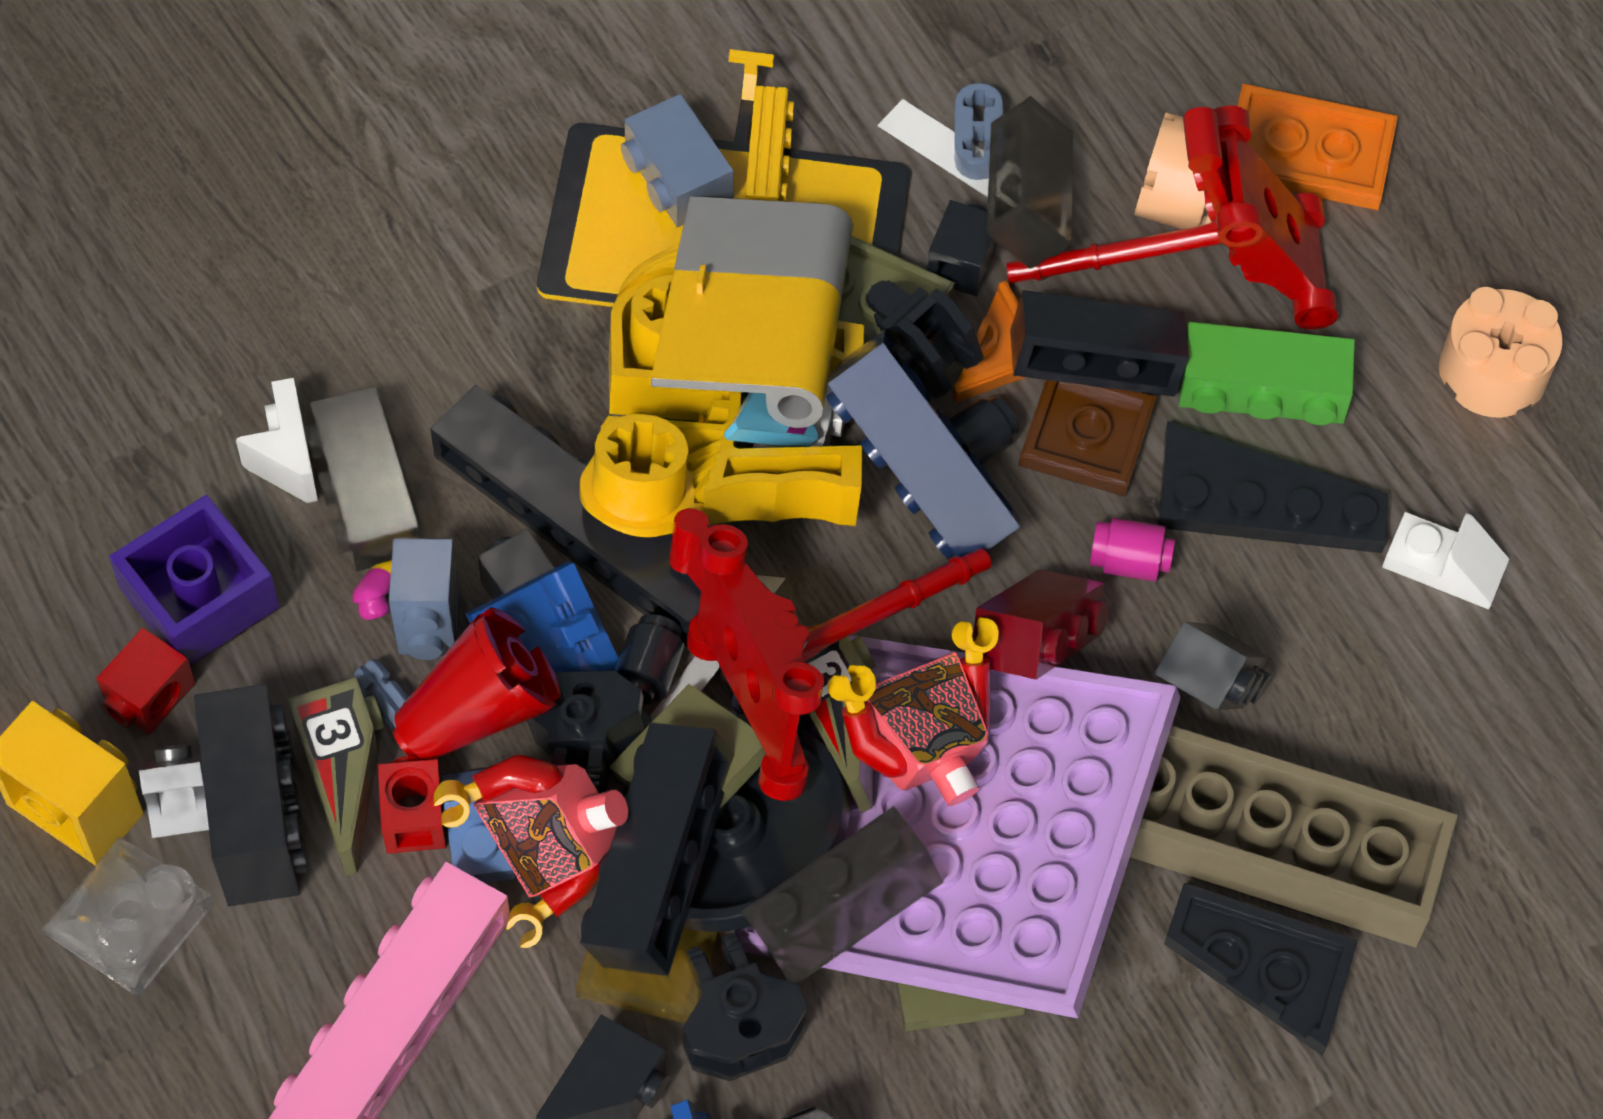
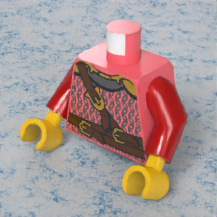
M988 618L978 619V636L974 642L970 622L960 621L954 626L952 630L953 642L958 648L965 650V657L961 659L954 652L877 684L871 669L866 666L850 665L848 673L851 677L852 685L846 676L834 675L829 680L827 687L831 697L846 703V706L842 709V715L852 753L856 759L885 777L890 778L902 790L907 791L933 780L948 806H954L967 800L979 790V786L968 769L967 764L972 762L986 745L990 731V660L984 657L983 653L990 651L996 645L999 631L994 621Z
M514 755L472 775L473 782L467 785L456 780L443 781L434 792V806L441 805L449 800L460 803L455 807H449L441 815V823L446 827L452 828L460 826L468 819L470 803L476 801L473 804L529 898L537 895L541 896L542 900L536 905L520 903L514 906L507 920L506 930L513 927L519 920H529L535 925L534 929L526 932L520 939L519 946L529 948L540 940L544 920L553 913L558 918L592 891L599 880L600 862L604 854L611 847L616 828L622 826L628 818V806L623 795L617 790L598 793L585 769L577 764L556 766L553 763L526 755Z

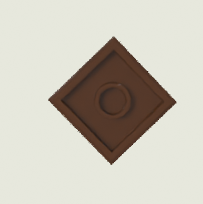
M1046 380L1020 454L1018 466L1126 497L1157 396L1141 392Z

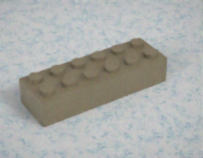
M1171 726L1130 857L1416 948L1430 920L1458 814Z

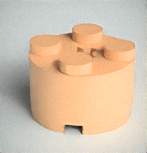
M1165 112L1134 215L1178 229L1203 226L1211 223L1205 204L1204 191L1199 192L1197 190L1193 171L1188 168L1183 116Z
M1481 287L1472 292L1470 298L1459 307L1453 318L1439 359L1440 377L1444 385L1447 381L1456 393L1455 400L1464 408L1474 413L1496 418L1516 415L1519 409L1532 404V407L1537 403L1547 388L1562 350V333L1557 322L1558 313L1555 307L1547 301L1537 300L1525 293L1514 290Z

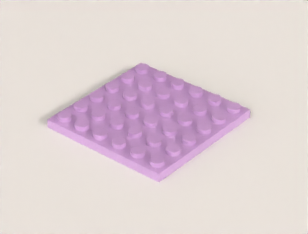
M854 635L848 636L850 641L859 637ZM861 637L876 665V668L871 670L875 676L876 684L954 652L959 659L965 657L963 652ZM1054 667L1037 680L990 669V731L988 742L975 759L967 764L968 769L979 786V790L967 800L954 806H948L933 780L906 791L899 789L890 778L873 769L872 809L861 814L847 788L850 807L848 831L839 857L830 872L806 898L785 913L761 924L735 930L734 933L738 937L744 952L1078 1019L1180 701L1177 687L1169 684ZM812 724L809 732L813 734L819 741H821L818 733L816 732Z

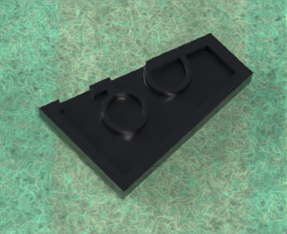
M1184 883L1164 945L1323 1056L1358 940Z

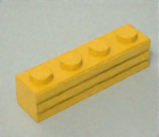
M755 85L745 199L786 202L787 183H781L782 175L788 176L790 156L784 155V148L791 149L792 128H786V121H793L794 101H788V89L786 87L775 88Z

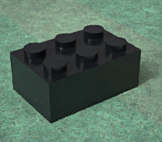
M266 684L195 694L194 702L212 860L228 907L300 895L297 874L308 872L304 839L303 836H300L298 818H301V809L297 785L293 781L291 765H294V754L290 731L287 730L283 704H271Z

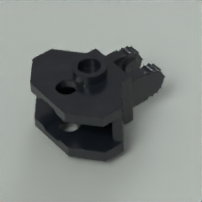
M882 280L871 285L866 295L867 302L873 312L876 311L874 317L877 327L880 328V331L886 329L896 343V346L890 351L901 365L906 363L916 371L926 385V390L934 398L941 397L952 389L951 382L944 376L943 371L954 361L958 362L965 369H969L984 359L973 326L954 301L936 288L927 293L919 287L910 295L901 287L895 286L894 282L890 283L889 280L887 282Z
M616 671L557 672L555 674L561 690L560 698L554 702L557 705L552 707L549 712L528 720V726L535 743L553 756V764L556 766L577 764L585 769L598 793L606 792L609 773L611 772L609 766L652 722L650 715L642 710V691ZM582 687L594 689L591 697L583 694L575 695V693Z
M735 933L720 937L722 942L721 950L725 961L731 968V972L715 978L710 970L708 958L700 946L685 950L689 968L698 987V1003L683 1026V1049L692 1071L727 1081L738 1079L787 1060L806 1028L804 1015L808 1006L797 983L762 974L756 962L749 964Z

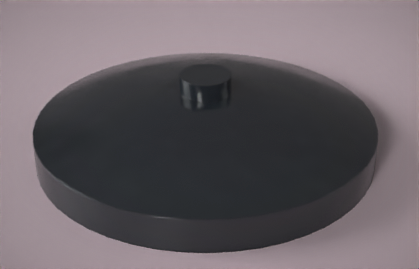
M735 714V716L750 725L745 714ZM798 725L797 734L809 767L805 791L800 797L793 800L780 801L772 799L760 789L758 782L759 767L722 806L717 816L684 928L705 932H726L752 927L769 921L785 913L806 898L823 881L835 864L848 831L850 818L848 792L844 779L830 752L821 741L803 727ZM625 786L622 792L624 798L627 796L629 790L627 786Z

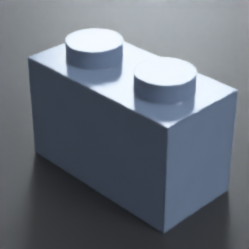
M681 94L624 119L625 142L621 144L623 158L633 173L640 172L646 180L647 191L655 208L659 212L666 210L677 228L684 225L690 196L733 199L734 170Z
M393 539L389 605L399 654L410 655L420 660H433L441 655H445L458 638L460 588L452 539Z

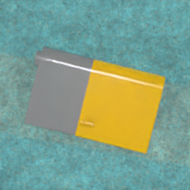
M690 196L652 370L651 386L766 394L768 413L775 421L792 428H804L816 424L822 417L853 232L851 217L839 207L828 204Z

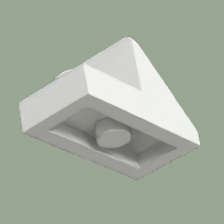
M294 378L273 381L271 383L275 404L265 405L269 431L241 436L236 439L241 464L248 471L306 503L318 501Z
M1405 512L1382 568L1489 609L1509 558L1476 519L1468 513L1465 514L1459 531L1455 532Z

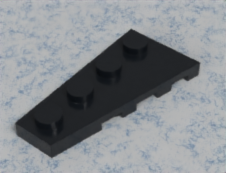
M1167 421L1164 437L1158 525L1166 526L1165 529L1375 553L1383 552L1386 544L1388 493Z

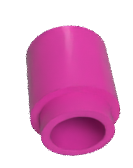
M1113 517L1111 523L1097 521L1090 566L1102 567L1103 574L1157 582L1158 571L1170 573L1175 539L1164 538L1166 526Z

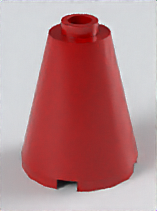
M493 607L487 609L482 614L476 616L395 713L394 722L396 727L393 729V735L397 744L408 756H418L423 760H432L549 712L552 707L557 705L554 702L560 698L561 690L556 674L547 657L539 646L529 652L518 638L526 630L515 619L502 610Z

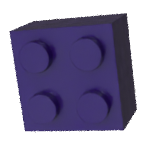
M207 494L109 555L121 592L157 638L188 658L189 665L279 608L272 575Z

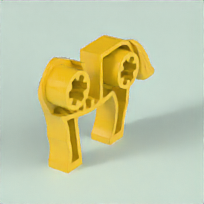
M679 244L651 257L636 267L628 275L620 288L612 307L608 355L609 414L626 416H608L601 426L595 442L594 456L582 472L580 478L579 496L583 507L593 517L612 529L637 537H657L673 533L675 515L677 512L687 508L697 509L705 513L709 519V525L744 520L775 522L792 518H811L838 525L856 526L862 484V445L739 449L736 448L737 441L726 440L724 432L730 427L740 411L741 392L651 386V375ZM838 321L830 371L831 368L864 345V325ZM663 418H668V419H681V420H694V421H698V422L672 421V420H665V419H663Z

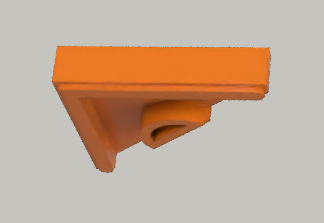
M1007 281L998 284L997 292L976 334L984 359L969 369L963 367L959 379L953 388V398L956 403L1026 378L1013 376L1010 329L1018 301Z

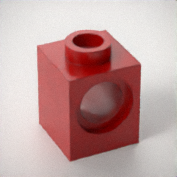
M143 627L96 678L104 699L102 708L120 725L129 727L133 723L149 735L195 685L188 658Z
M404 756L394 760L392 763L378 764L381 830L386 853L446 849L445 826L441 823L444 807L443 804L434 806V792L438 785L442 783L438 759L423 760L418 756ZM409 795H420L426 798L416 807L407 808L398 804L404 797Z

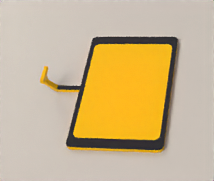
M730 49L729 62L744 64L742 98L734 142L712 140L734 170L733 199H745L750 148L748 138L753 115L758 66L773 67L774 55ZM577 123L571 126L568 131L537 278V291L543 298L613 307L622 284L636 267L651 257L680 244L684 225L677 228L666 210L659 212L655 208L647 191L646 180L640 172L633 173L623 158L621 144L625 142V128ZM784 148V155L790 156L788 176L782 175L781 183H787L786 202L818 203L837 206L851 217L853 237L898 257L909 183V170L904 164Z

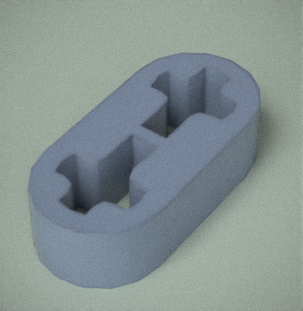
M970 84L960 90L955 100L954 161L961 175L974 180L988 179L995 175L1002 163L1003 102L1001 94L996 88L988 84ZM973 106H984V121H973ZM973 141H984V157H973Z

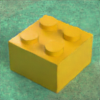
M31 701L0 736V791L9 807L98 867L144 814L136 794L138 786L130 777L127 769L129 761L110 742L100 740L96 744L81 734L83 730L80 725L64 711L55 708L50 713L34 701Z

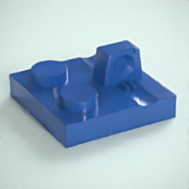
M567 561L465 613L471 624L477 615L482 614L491 607L504 611L526 630L518 638L529 652L539 646L555 673L614 671L618 662V656L572 562Z

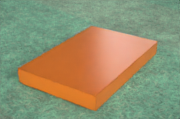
M1242 83L1238 106L1247 110L1250 117L1252 135L1247 143L1290 192L1297 194L1311 193L1319 196L1321 199L1379 210L1398 118L1397 115Z

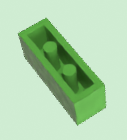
M1197 322L1188 323L1186 333L1189 360L1180 381L1178 407L1194 408L1202 413L1224 411L1250 414L1258 419H1272L1275 417L1300 419L1314 425L1344 424L1353 395L1355 339Z

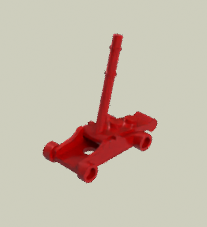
M1226 105L1216 109L1195 107L1188 110L1183 116L1188 168L1193 171L1197 190L1199 192L1204 191L1210 221L1214 222L1203 226L1103 245L1094 243L1087 248L1045 256L1036 254L1032 255V258L1006 263L1008 280L1012 284L1033 279L1042 281L1044 277L1091 268L1101 270L1102 266L1224 244L1229 247L1230 262L1234 267L1238 265L1241 267L1244 278L1248 282L1264 283L1273 286L1292 300L1294 321L1300 328L1308 330L1325 328L1332 325L1338 318L1335 294L1326 288L1319 229L1325 223L1323 201L1319 196L1311 193L1291 194L1247 143L1252 135L1250 117L1247 110L1235 105Z
M687 508L677 512L674 517L669 563L675 571L688 574L701 590L699 612L690 621L687 646L689 651L697 658L706 661H717L766 754L761 762L758 779L760 789L765 795L772 799L788 801L800 797L805 791L809 767L797 734L799 716L814 711L820 705L824 679L817 668L804 661L841 639L908 607L915 608L923 600L956 584L963 585L969 582L971 577L990 569L991 559L984 549L979 548L962 557L955 556L947 564L914 580L907 579L901 582L899 587L821 624L806 627L805 625L802 626L795 615L796 608L792 601L771 592L747 565L745 560L748 541L746 535L741 530L725 524L708 527L709 519L707 515L697 509Z

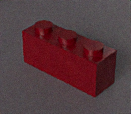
M1039 569L976 608L973 642L978 636V619L988 618L993 620L999 631L998 641L990 651L983 653V656L990 660V669L1037 680L1102 634L1108 616L1107 603L1102 602L1104 583Z

